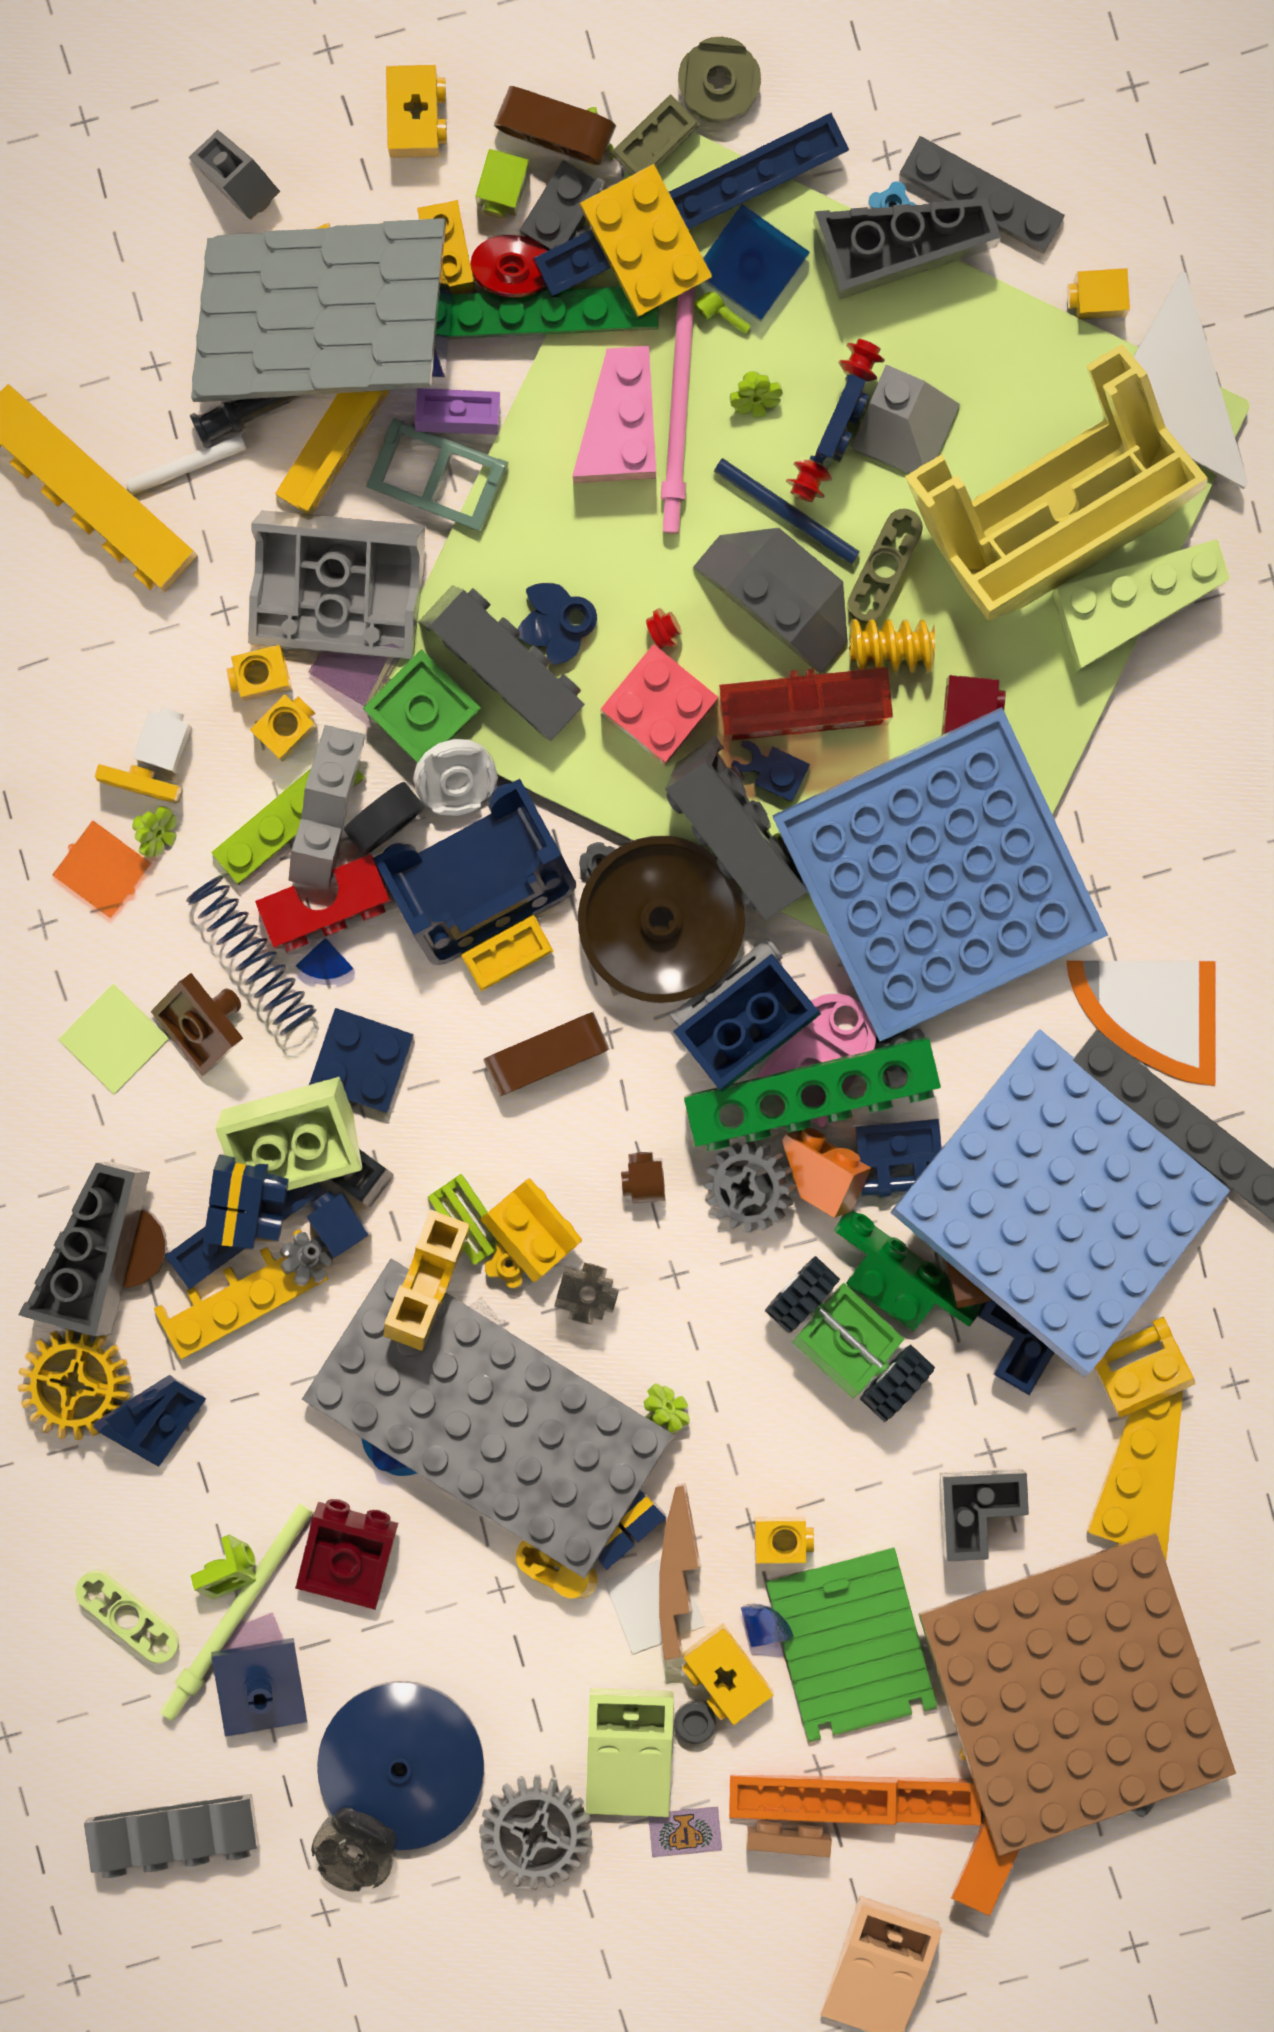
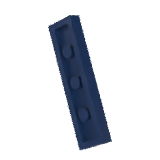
M317 1182L288 1190L284 1205L263 1202L262 1212L283 1215L284 1221L323 1193L325 1189ZM203 1227L166 1254L165 1257L188 1289H191L246 1248L203 1243L205 1227Z

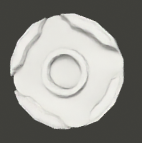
M452 739L438 743L425 752L416 765L413 779L419 800L424 805L432 808L434 813L441 816L458 817L474 812L481 807L480 803L487 796L488 798L492 796L496 788L498 775L494 760L484 746L471 740Z

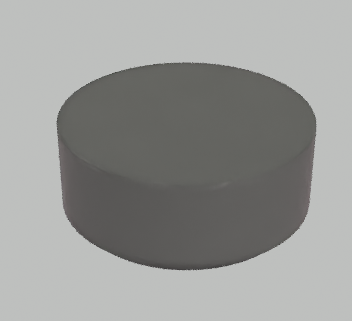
M698 1700L688 1701L681 1705L675 1714V1729L679 1737L685 1742L691 1744L703 1743L711 1738L716 1729L715 1713L705 1702Z

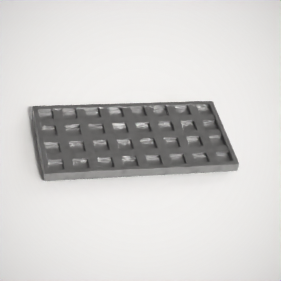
M390 1258L301 1400L585 1579L674 1435L448 1293L444 1296L423 1351L384 1337V1323L399 1286L403 1285L409 1271L407 1267Z

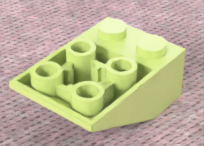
M590 1688L585 1813L669 1817L673 1691Z

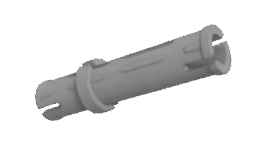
M766 937L763 939L764 941L739 961L735 962L713 986L689 999L676 1011L669 1014L679 1027L770 954H773L778 961L783 959L782 954L771 940Z

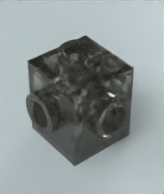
M588 1262L583 1263L582 1269L565 1265L554 1307L570 1311L568 1319L592 1325L594 1318L603 1320L605 1311L613 1313L620 1289L612 1287L614 1278L606 1276L608 1268ZM586 1286L592 1287L596 1292V1296L592 1300H585L581 1297L580 1290Z

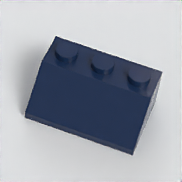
M770 954L673 1032L717 1088L723 1092L819 1017L821 1013L774 955Z

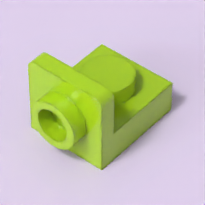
M230 1534L221 1538L226 1559L210 1561L204 1565L203 1570L190 1575L194 1591L213 1600L256 1581L253 1570L256 1559L252 1548L248 1543Z

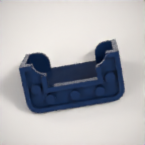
M521 779L503 784L494 790L488 801V808L491 814L418 853L411 844L395 843L388 846L383 853L373 858L413 936L429 962L433 965L449 963L461 957L462 953L533 914L536 916L570 897L577 887L569 867Z

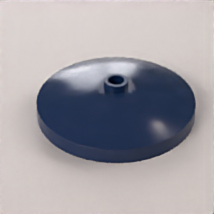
M385 1682L357 1693L333 1716L324 1732L318 1751V1782L329 1811L337 1822L354 1837L383 1849H418L447 1837L464 1822L472 1811L483 1783V1746L472 1719L449 1695L439 1689L418 1682ZM397 1762L404 1763L408 1771L405 1772L404 1776H396V1771L392 1769L393 1764Z

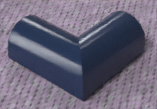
M995 1301L984 1302L978 1317L1013 1337L993 1375L1030 1396L1055 1352Z

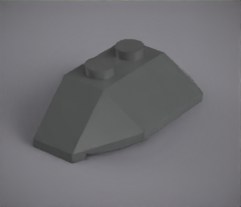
M780 528L719 535L693 566L696 571L819 674L825 670L848 642L843 581Z

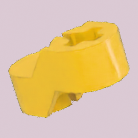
M523 1540L518 1545L516 1550L517 1565L532 1579L571 1599H585L595 1591L598 1584V1576L593 1567L584 1579Z

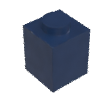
M329 1191L310 1204L314 1212L306 1217L334 1258L371 1234L344 1192L335 1197L332 1191Z

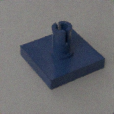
M294 1638L211 1652L225 1737L308 1722Z

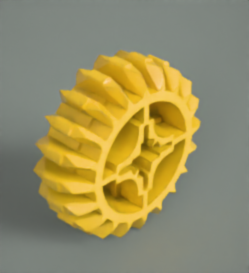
M66 1329V1341H63L60 1333L55 1330L50 1333V1340L53 1346L50 1347L46 1341L40 1339L35 1344L42 1355L39 1356L34 1352H28L25 1355L26 1360L32 1363L34 1368L22 1367L19 1369V1375L31 1378L30 1383L18 1385V1391H31L32 1397L21 1402L23 1408L36 1405L38 1411L30 1417L33 1423L40 1420L43 1416L48 1419L43 1425V1432L49 1433L55 1424L60 1425L58 1430L59 1439L67 1437L70 1427L73 1428L75 1440L83 1439L84 1426H87L89 1433L93 1437L97 1436L100 1433L93 1427L95 1422L107 1415L108 1411H113L121 1406L115 1402L116 1398L121 1400H128L131 1393L127 1390L119 1389V1384L131 1382L132 1377L127 1374L119 1376L117 1371L127 1366L128 1361L127 1359H121L116 1363L113 1362L111 1356L115 1355L120 1348L115 1344L107 1351L103 1350L102 1346L107 1340L106 1335L98 1336L95 1342L92 1343L90 1342L91 1335L81 1333L80 1340H78L76 1331ZM76 1349L74 1359L71 1360L67 1371L55 1370L52 1372L44 1370L50 1359L58 1352ZM88 1354L94 1356L103 1366L108 1385L94 1379L89 1374ZM77 1371V1374H79L78 1381L88 1387L84 1390L82 1388L77 1390V1394L72 1397L71 1385L65 1384V1381H62V1379L74 1376L73 1372ZM42 1382L47 1383V1386L54 1387L60 1392L62 1397L61 1413L56 1411L47 1401L43 1392ZM84 1395L105 1397L104 1402L95 1413L85 1417H74L75 1408L78 1407L80 1399Z

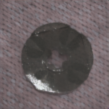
M343 1807L320 1825L313 1839L311 1852L312 1857L315 1855L319 1863L317 1870L327 1882L345 1891L360 1892L361 1887L374 1885L373 1888H376L388 1878L396 1860L395 1844L397 1838L391 1828L386 1827L376 1818L362 1812H357L353 1808ZM347 1846L358 1847L363 1852V1855L358 1853L356 1857L350 1856Z

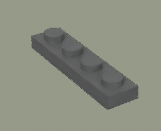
M919 136L899 173L905 179L946 201L988 198L998 229L1042 254L1046 252L1065 217V214L922 136Z

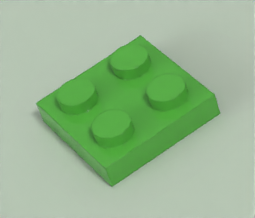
M421 649L363 707V710L418 763L425 752L438 743L451 740L481 710V707Z

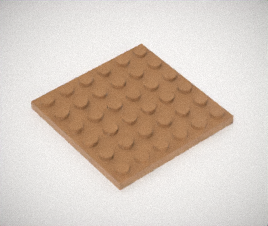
M1151 1533L918 1613L984 1816L999 1856L1236 1774L1156 1533Z

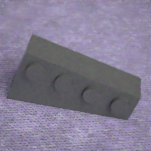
M988 198L940 201L922 205L901 204L894 205L893 207L868 209V207L851 208L850 210L833 212L824 210L815 211L813 217V224L839 300L996 248L1001 239Z
M715 736L676 763L665 788L668 792L666 797L671 807L678 814L684 813L693 825L691 827L692 832L698 842L704 847L709 846L718 857L717 864L721 872L730 880L734 878L743 890L742 897L748 907L754 912L759 911L764 919L767 920L805 895L807 888L781 834L776 833L772 836L768 830L771 828V823L767 812L759 801H749L747 798L746 790L742 783L745 780L736 766L732 768L727 767L718 754L724 747L717 736Z
M112 1161L95 1163L71 1210L72 1215L63 1231H60L53 1245L55 1248L45 1268H42L34 1282L35 1287L28 1301L24 1302L18 1316L95 1337L112 1334L150 1171Z

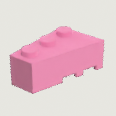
M649 346L607 348L574 468L573 483L656 479Z

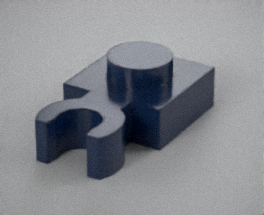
M743 740L741 747L749 750L753 755V759L749 764H741L733 760L731 766H736L740 773H750L752 771L758 773L759 776L754 784L755 786L792 803L810 764L773 746L768 757L761 754L760 749L755 743Z

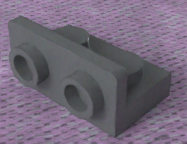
M562 160L521 226L520 234L543 245L549 251L585 233L586 231L582 229L586 218L579 204L605 190V181L599 177L594 179L565 160Z

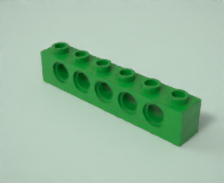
M928 1036L733 1083L723 1092L716 1087L687 1094L684 1096V1102L695 1147L705 1145L706 1152L731 1146L729 1139L745 1135L747 1142L770 1137V1129L785 1125L788 1132L812 1127L811 1119L827 1116L828 1122L853 1117L852 1109L868 1106L869 1112L894 1107L892 1100L909 1096L910 1103L935 1097L933 1090L940 1089L941 1084ZM891 1065H900L907 1071V1080L899 1087H890L883 1080L885 1069ZM849 1075H860L866 1081L867 1087L862 1095L850 1097L844 1093L842 1083ZM816 1084L824 1089L826 1098L821 1105L811 1107L803 1102L801 1093L808 1085ZM769 1094L780 1096L785 1103L784 1111L775 1117L766 1115L760 1106L761 1100ZM735 1104L743 1110L744 1119L739 1125L728 1126L722 1122L720 1110L725 1105Z

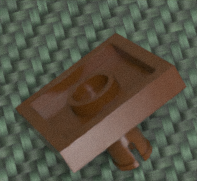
M192 973L181 979L150 1011L201 1076L212 1070L244 1039L228 1019L229 1016L241 1009V1001L237 994L229 988H224L218 995L211 998Z

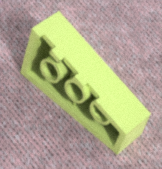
M1218 539L1057 587L1052 594L1076 673L1224 585L1230 577Z

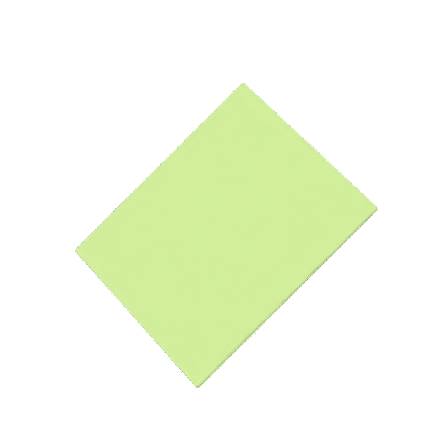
M693 132L657 168V171L669 192L743 155ZM626 171L622 180L630 177L631 175ZM792 179L689 229L698 250L713 276L695 286L694 302L706 292H716L724 301L725 306L749 323L751 327L745 334L722 318L718 312L709 320H706L694 306L682 481L686 483V499L681 501L679 533L668 534L662 532L664 500L660 499L661 482L666 481L678 296L659 306V330L546 335L488 453L489 456L497 459L500 458L509 462L482 532L455 522L420 593L413 657L422 649L481 707V710L452 739L471 740L484 746L494 760L497 775L511 782L521 779L526 789L633 841L649 836H673L701 845L695 838L691 828L693 825L685 814H678L671 807L666 797L668 792L665 788L676 763L713 737L717 736L724 749L719 751L718 754L729 768H732L733 760L741 764H749L752 761V753L741 747L743 740L755 743L760 749L761 754L768 757L773 746L810 764L792 803L755 786L754 784L759 776L758 773L754 771L741 773L745 779L742 783L745 787L747 798L749 801L754 800L761 803L768 814L767 816L771 823V828L768 830L773 836L776 833H780L773 819L774 814L941 736L946 680L949 675L998 679L999 690L1006 691L1004 712L1053 815L1139 635L1076 673L1052 593L1055 589L1022 609L988 621L965 591L926 528L905 478L908 473L851 449V446L885 365L924 380L960 404L938 456H943L952 478L956 475L960 478L967 489L971 501H973L977 496L986 493L1010 478L1013 474L1022 471L1046 456L1049 452L1058 449L1082 434L1085 430L1105 420L1086 366L1121 344L1125 346L1133 357L1139 347L960 260L839 300L813 224V217L815 211L830 210V212L850 210L851 208ZM612 268L569 289L621 287ZM858 339L869 341L881 348L879 355L885 359V362L875 363L872 371L877 376V380L865 382L863 392L868 394L869 397L857 425L849 422L846 431L852 433L841 462L832 460L828 472L832 477V481H822L819 487L825 497H815L813 503L802 500L790 493L792 486L786 482V479L797 477L799 470L793 465L795 461L809 460L811 455L815 456L847 383L845 380L846 374L838 363L839 360H849L852 352L846 347V344H856ZM649 346L656 479L573 483L574 468L607 348ZM750 371L758 372L759 375H767L770 383L778 382L782 387L783 395L780 397L781 402L775 408L765 406L766 415L763 417L754 418L752 411L745 415L735 412V408L731 406L729 400L731 393L739 391L738 383L743 381V376ZM1220 387L1234 436L1236 437L1250 408V404L1245 398ZM724 458L859 550L860 553L852 565L713 472L720 460ZM1197 465L1208 478L1204 489L1158 526L1060 586L1181 550L1217 475ZM482 466L460 511L461 513L472 517L491 468ZM898 509H910L921 518L923 525L922 534L884 612L875 622L878 631H881L886 619H891L895 631H898L902 620H908L912 632L915 631L919 620H925L929 632H931L934 625V667L932 673H927L923 661H919L915 673H910L907 662L902 661L898 673H894L890 661H886L882 672H877L873 660H869L865 672H860L856 660H852L851 665H849L850 623L854 618L848 611V598L889 515ZM904 518L901 523L894 521L892 526L897 529V533L892 543L890 544L886 539H883L881 545L893 547L905 556L907 549H901L899 546L906 534L913 536L915 533L910 528L911 521L907 518ZM780 528L843 581L848 642L821 674L693 568L719 535ZM882 554L874 559L873 569L878 576L887 578L895 574L897 563L892 556ZM865 576L863 583L871 584L866 596H857L855 598V601L860 604L859 612L862 614H866L869 609L875 611L878 609V605L873 602V599L879 588L884 593H887L889 589L888 586L875 584L868 576ZM534 584H559L571 597L579 596L586 598L594 605L597 612V623L594 630L581 639L578 653L567 662L555 665L549 664L547 667L558 679L564 674L581 689L577 697L585 704L552 741L544 738L502 699L503 696L498 691L496 693L472 671L473 668L468 663L465 664L444 646L442 639L435 632H429L418 622L452 585L464 589L467 593L474 588L491 604L486 611L493 618L499 621L504 617L517 629L521 622L531 612L535 611L526 593V588ZM661 608L665 613L672 612L682 631V634L677 636L679 642L677 646L673 648L666 646L661 650L719 697L715 706L666 765L658 761L602 715L600 711L601 707L652 645H656L648 631L646 619L653 616V611ZM578 610L571 612L568 617L572 625H580L585 619L584 614ZM859 622L861 630L864 631L867 623ZM517 638V640L527 650H529L532 647V645H529L520 640L519 638ZM535 646L547 657V646ZM389 657L368 702L411 659ZM878 680L881 697L880 706L822 712L820 686ZM781 690L787 691L789 715L730 721L728 696ZM709 846L704 847L714 854ZM808 890L805 895L779 911L829 935Z

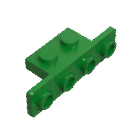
M852 1210L841 1216L834 1231L866 1254L846 1282L847 1285L913 1332L935 1304L965 1325L970 1327L973 1324L983 1303L957 1308L949 1279L938 1266L921 1259L910 1251L903 1241L890 1237L876 1227L873 1221L866 1215Z

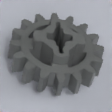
M755 1141L743 1143V1146L736 1142L727 1147L728 1152L724 1150L715 1156L718 1164H713L707 1168V1172L714 1177V1180L705 1183L704 1188L714 1191L715 1196L707 1202L709 1205L718 1204L721 1209L716 1216L718 1219L728 1215L731 1217L730 1228L735 1229L744 1223L745 1231L750 1233L757 1229V1226L763 1231L773 1225L772 1220L778 1222L786 1216L782 1209L790 1207L794 1202L790 1197L786 1196V1193L796 1189V1184L786 1182V1176L793 1170L791 1167L781 1168L779 1165L784 1157L782 1153L772 1157L769 1155V1144L766 1143L756 1150ZM737 1161H749L744 1167H732ZM756 1205L760 1207L763 1205L768 1206L764 1211L751 1212L752 1208Z

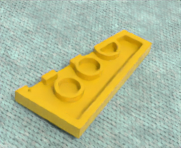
M1183 1390L1127 1415L1086 1530L1091 1534L1119 1544L1156 1533L1166 1561Z

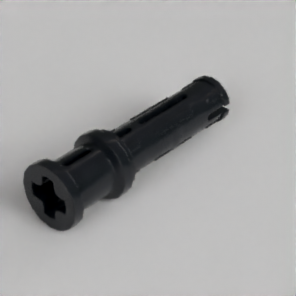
M301 396L223 400L221 405L200 415L194 412L189 417L204 448L211 446L212 440L232 431L239 433L245 428V423L290 403Z

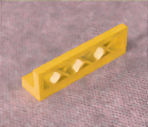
M391 390L338 393L275 492V495L304 514L313 515Z

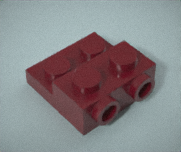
M329 1499L326 1503L318 1501L312 1517L295 1589L376 1610L399 1523L390 1521V1515L381 1510H369L366 1514L350 1510V1505L340 1499Z

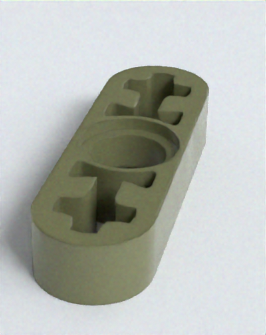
M905 508L898 509L887 518L848 598V611L859 622L867 623L869 619L876 621L884 612L922 534V521L916 512ZM904 518H907L911 521L910 528L915 533L913 536L909 534L904 536L899 546L901 549H907L905 556H903L897 549L890 546H882L881 543L883 539H886L891 544L897 533V529L892 526V523L894 521L901 523ZM887 554L895 559L897 571L894 575L884 578L875 573L873 561L877 556ZM865 576H868L875 584L888 586L889 589L887 593H884L879 588L873 599V602L878 605V609L876 611L869 609L866 614H862L859 612L860 604L855 601V598L857 596H866L871 584L863 583Z

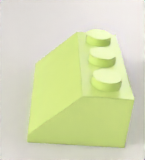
M340 1077L222 1109L215 1128L226 1156L235 1157L236 1163L250 1166L268 1164V1174L289 1179L288 1190L362 1170L354 1115Z

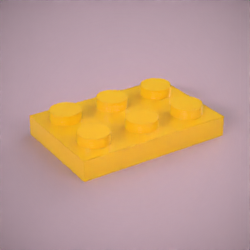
M654 164L579 204L637 317L713 277Z

